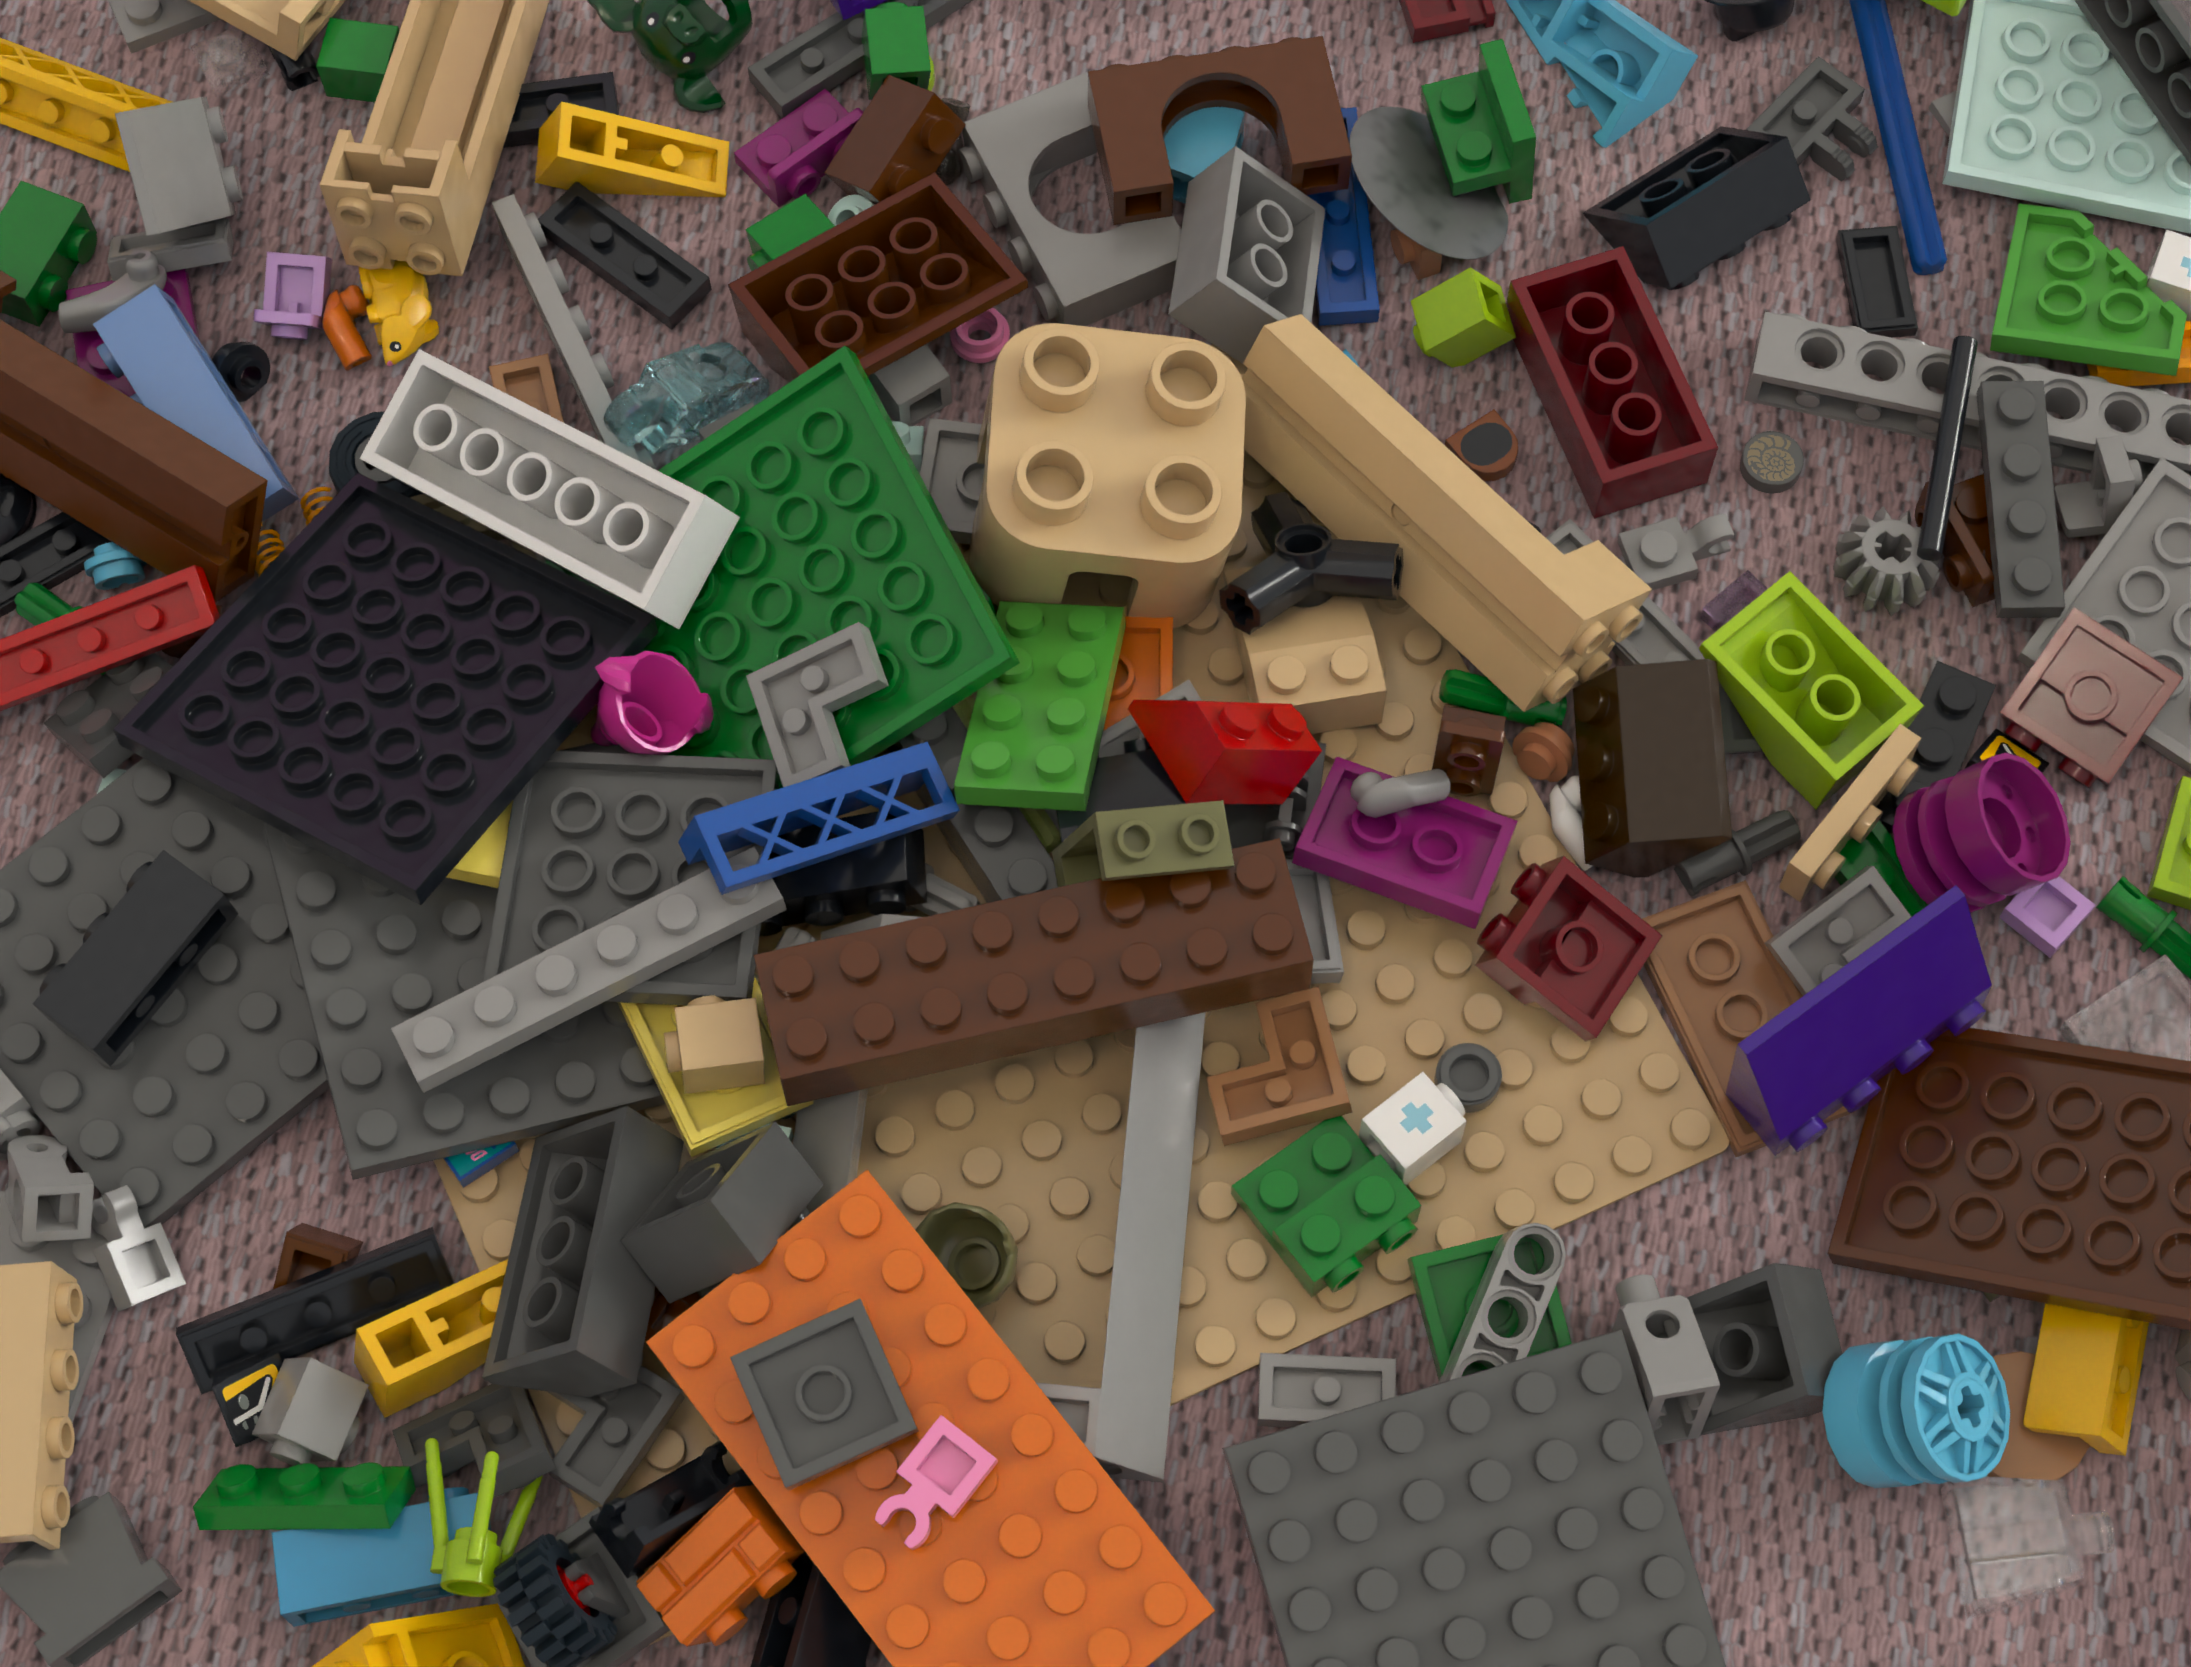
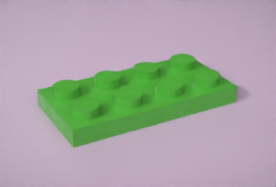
M1000 601L996 619L1020 663L977 691L954 783L957 804L1086 811L1126 628L1124 607Z

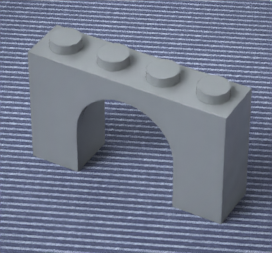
M1088 72L964 122L966 124L963 129L964 147L958 149L961 167L969 182L973 183L980 180L986 191V194L983 195V203L993 226L999 228L1005 225L1012 239L1008 241V249L1014 265L1022 274L1030 271L1037 283V286L1033 287V293L1037 306L1045 320L1048 321L1056 318L1057 322L1061 324L1087 326L1172 290L1181 228L1173 214L1170 217L1126 223L1105 232L1083 234L1067 231L1052 224L1040 214L1032 201V197L1039 184L1052 172L1098 153L1088 109Z

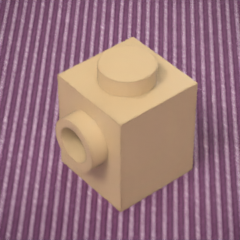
M712 995L696 998L690 1001L687 1006L675 1007L676 1031L665 1032L664 1041L668 1073L682 1071L684 1094L765 1084L764 1056L756 998L725 1001L720 997Z

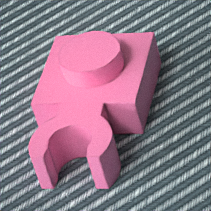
M940 1415L896 1471L898 1475L912 1486L905 1494L894 1495L886 1499L878 1508L875 1521L884 1528L890 1522L892 1516L899 1511H909L914 1514L916 1519L915 1529L904 1542L913 1551L927 1540L931 1531L930 1515L936 1507L939 1506L952 1518H955L998 1463V1460L949 1420Z

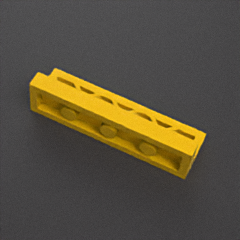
M0 38V124L130 172L115 113L171 103L172 101Z

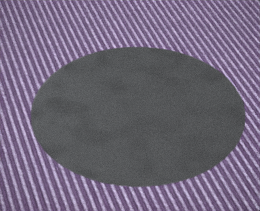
M1392 106L1375 108L1361 115L1355 122L1350 134L1351 162L1363 190L1379 212L1392 225L1421 246L1452 258L1467 260L1483 258L1492 254L1500 247L1508 230V214L1495 187L1491 186L1453 196L1426 115L1410 109Z

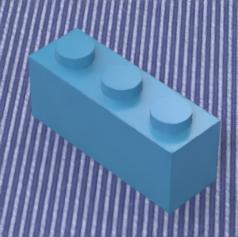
M464 1487L444 1489L449 1541L454 1540L457 1529L472 1527L478 1492L469 1494V1489ZM429 1495L428 1502L405 1506L390 1529H287L271 1532L280 1615L293 1627L457 1595L441 1588L442 1574L430 1572L434 1547ZM489 1520L488 1530L492 1531L491 1522Z

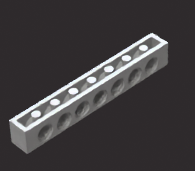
M1765 311L1756 339L1744 401L1936 441L1944 394L1934 393L1926 387L1931 386L1940 389L1942 392L1945 391L1951 350L1929 346L1925 342L1914 338L1895 339L1871 334L1856 326L1838 327L1809 321L1805 317L1794 313L1775 314ZM1976 352L1961 446L1982 450L1976 393L1981 381H2044L2051 464L2053 466L2091 473L2096 438L2121 435L2129 460L2137 459L2140 464L2142 484L2161 457L2191 476V400L2170 396L2167 392L2159 389L2147 388L2141 390L2109 383L2107 380L2097 376L2078 377L2049 371L2039 364H2016L1988 358L1986 355ZM1806 362H1816L1822 365L1824 368H1814L1809 366ZM1865 374L1877 375L1884 381L1872 380ZM2048 411L2058 413L2064 419H2057L2051 416ZM2108 424L2117 425L2125 432L2116 431ZM2170 437L2178 438L2182 440L2186 445L2178 444L2174 442Z

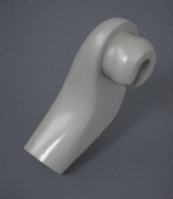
M148 250L134 251L125 259L127 273L114 283L98 291L61 302L58 314L63 332L97 331L93 323L149 287L156 284L163 290L167 281L166 269L158 264L157 256Z

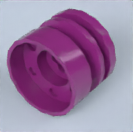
M2010 753L1989 757L1958 771L1955 776L1931 783L1928 787L1907 794L1896 808L1893 824L1895 849L1901 867L1909 883L1927 904L1932 903L1957 885L1966 897L1970 913L1985 908V906L2004 900L2007 895L2011 896L2058 878L2068 863L2071 841L2067 817L2057 793L2041 771L2025 758Z

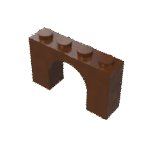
M1323 36L1305 39L1290 37L1278 43L1245 48L1231 46L1219 52L1193 56L1172 55L1160 61L1134 65L1113 64L1101 70L1088 71V109L1113 225L1172 216L1174 182L1164 138L1170 128L1181 118L1194 111L1210 107L1238 109L1260 120L1270 130L1277 143L1285 180L1305 195L1344 190L1349 187L1352 153Z

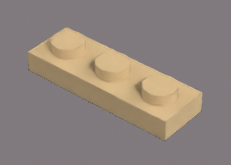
M1899 724L1791 859L1780 883V889L1801 902L1814 884L1824 890L1831 883L1846 861V858L1839 854L1851 838L1862 843L1883 814V811L1876 807L1887 792L1898 797L1915 776L1920 766L1913 762L1912 758L1922 739L1902 724Z

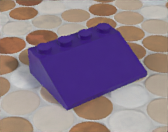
M1957 885L1952 887L1737 1044L1725 1094L1775 1156L1789 1145L1796 1152H1799L1812 1144L1828 1129V1126L1824 1123L1826 1118L1843 1106L1849 1113L1858 1110L1879 1093L1881 1088L1876 1083L1879 1079L1894 1068H1897L1902 1075L1908 1073L1934 1051L1929 1045L1931 1041L1948 1029L1954 1036L1963 1033L1986 1013V1010L1981 1005L1984 1003L1992 983L1966 897Z

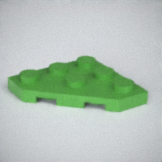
M2019 203L1992 332L1990 351L2176 376L2187 314L2172 300L2164 303L2147 286L2148 277L2118 248L2110 251L2093 234L2094 225L2080 211Z

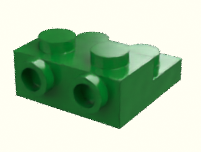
M1342 1116L1322 1121L1231 1187L1232 1196L1311 1298L1327 1286L1332 1292L1341 1290L1364 1270V1266L1361 1263L1364 1259L1380 1248L1386 1254L1395 1251L1405 1244L1418 1230L1414 1223L1418 1221L1421 1204L1383 1156L1379 1154L1374 1157Z

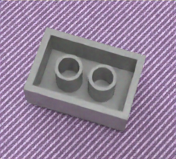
M1233 147L1188 183L1168 315L1241 363L1245 361L1264 325L1298 314H1302L1311 322L1325 208L1238 147Z

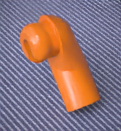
M350 285L340 293L337 289L332 292L327 298L322 319L324 332L346 371L372 358L354 319L360 316H365L367 314L366 307L370 305L368 300L365 299L363 291L357 285Z

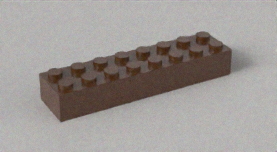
M1280 838L1233 848L1234 866L1231 869L1102 881V878L755 954L756 969L787 1106L1310 989L1314 959Z

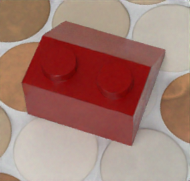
M1133 700L1127 708L1186 804L1223 800L1224 804L1283 805L1322 752L1308 730L1306 720L1292 704Z

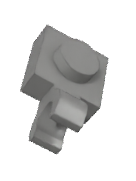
M1726 514L1708 517L1683 532L1676 516L1619 533L1617 542L1627 567L1652 590L1697 578L1698 567L1695 561L1730 552L1731 548L1727 540L1734 538V533Z
M127 1185L104 1193L100 1198L93 1200L91 1226L108 1241V1243L94 1249L93 1252L118 1312L186 1284L161 1222L144 1229L138 1213L136 1199Z

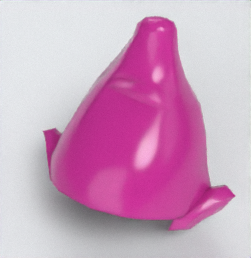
M645 650L634 656L609 657L595 666L597 673L604 681L603 686L599 690L597 719L591 728V738L598 745H619L629 753L667 755L686 744L693 735L702 734L710 729L714 716L711 698L708 693L700 692L692 675L673 656Z

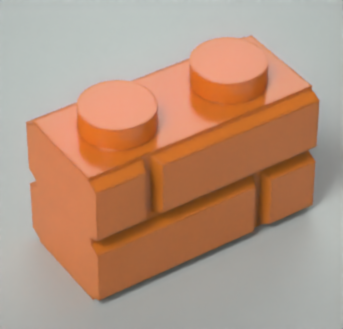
M755 1485L733 1487L636 1581V1586L654 1610L662 1614L661 1619L681 1644L688 1647L712 1642L714 1646H718L729 1640L744 1627L748 1618L742 1611L759 1595L763 1599H768L793 1580L797 1571L791 1564L805 1551Z

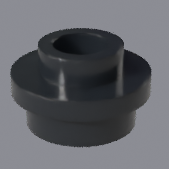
M228 343L222 346L212 358L213 363L238 402L250 399L268 381L270 375L269 358L263 349L253 343Z

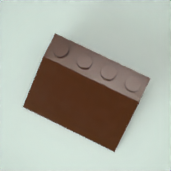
M935 172L728 284L743 334L769 367L788 382H791L843 346H847L856 354L864 371L869 376L1029 288L1026 277Z

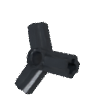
M1286 491L1265 496L1260 507L1251 512L1253 531L1268 558L1219 590L1221 609L1227 613L1235 628L1250 635L1291 606H1317L1328 601L1333 595L1397 601L1401 590L1404 566L1403 548H1400L1399 544L1332 539L1329 530L1313 522L1306 507L1300 501L1289 497Z

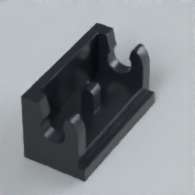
M721 1441L707 1447L701 1456L624 1499L619 1497L603 1506L601 1512L591 1517L589 1521L590 1526L627 1579L659 1560L733 1487L754 1485L743 1469L738 1470L732 1475L727 1472L723 1464V1455L727 1454V1448Z

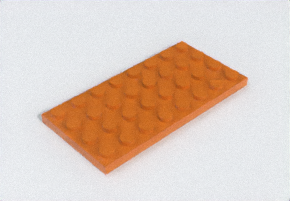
M868 1170L860 1174L778 1238V1243L760 1265L740 1274L733 1273L646 1341L893 1667H1149L1215 1613V1609ZM861 1299L919 1432L788 1491L784 1486L730 1357ZM942 1415L998 1460V1463L955 1518H952L939 1506L936 1507L930 1515L931 1531L927 1540L919 1548L912 1551L904 1542L915 1529L916 1519L914 1514L909 1511H899L892 1516L890 1522L884 1528L875 1521V1516L878 1508L886 1499L894 1495L905 1494L912 1486L898 1475L896 1471L939 1416Z

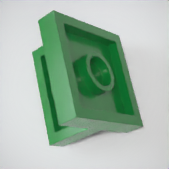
M1503 39L1479 44L1478 72L1421 85V100L1453 196L1503 184L1509 204L1532 199L1536 135Z

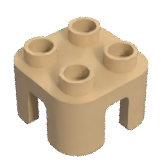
M1044 323L1031 326L1008 340L1001 349L995 363L978 438L977 464H985L983 483L973 521L970 546L972 574L993 603L999 606L1000 601L1061 604L1069 576L1076 572H1093L1133 578L1127 598V616L1173 617V628H1177L1191 622L1206 609L1214 594L1240 525L1242 513L1246 392L1242 377L1231 360L1215 347L1195 339L1061 323Z

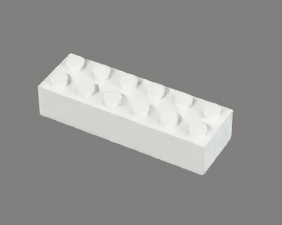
M420 349L416 353L359 458L402 483L677 629H680L740 518L693 488Z

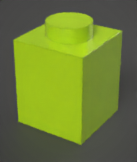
M1471 267L1411 300L1417 322L1413 327V334L1418 346L1428 357L1433 356L1452 368L1464 366L1516 338L1502 287Z

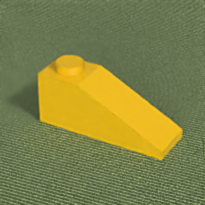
M561 102L539 129L535 183L568 190L577 181L594 194L725 197L730 142Z
M508 1259L356 1329L354 1364L364 1382L369 1385L368 1389L384 1418L447 1389L486 1362Z

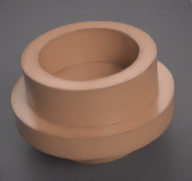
M1538 722L1532 727L1522 729L1514 738L1512 744L1513 753L1517 756L1519 767L1531 778L1558 782L1572 768V757L1575 752L1574 744L1564 730L1552 723Z

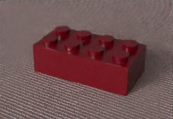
M1624 246L1511 280L1506 304L1516 335L1513 341L1594 519L1707 483L1718 450L1717 443Z

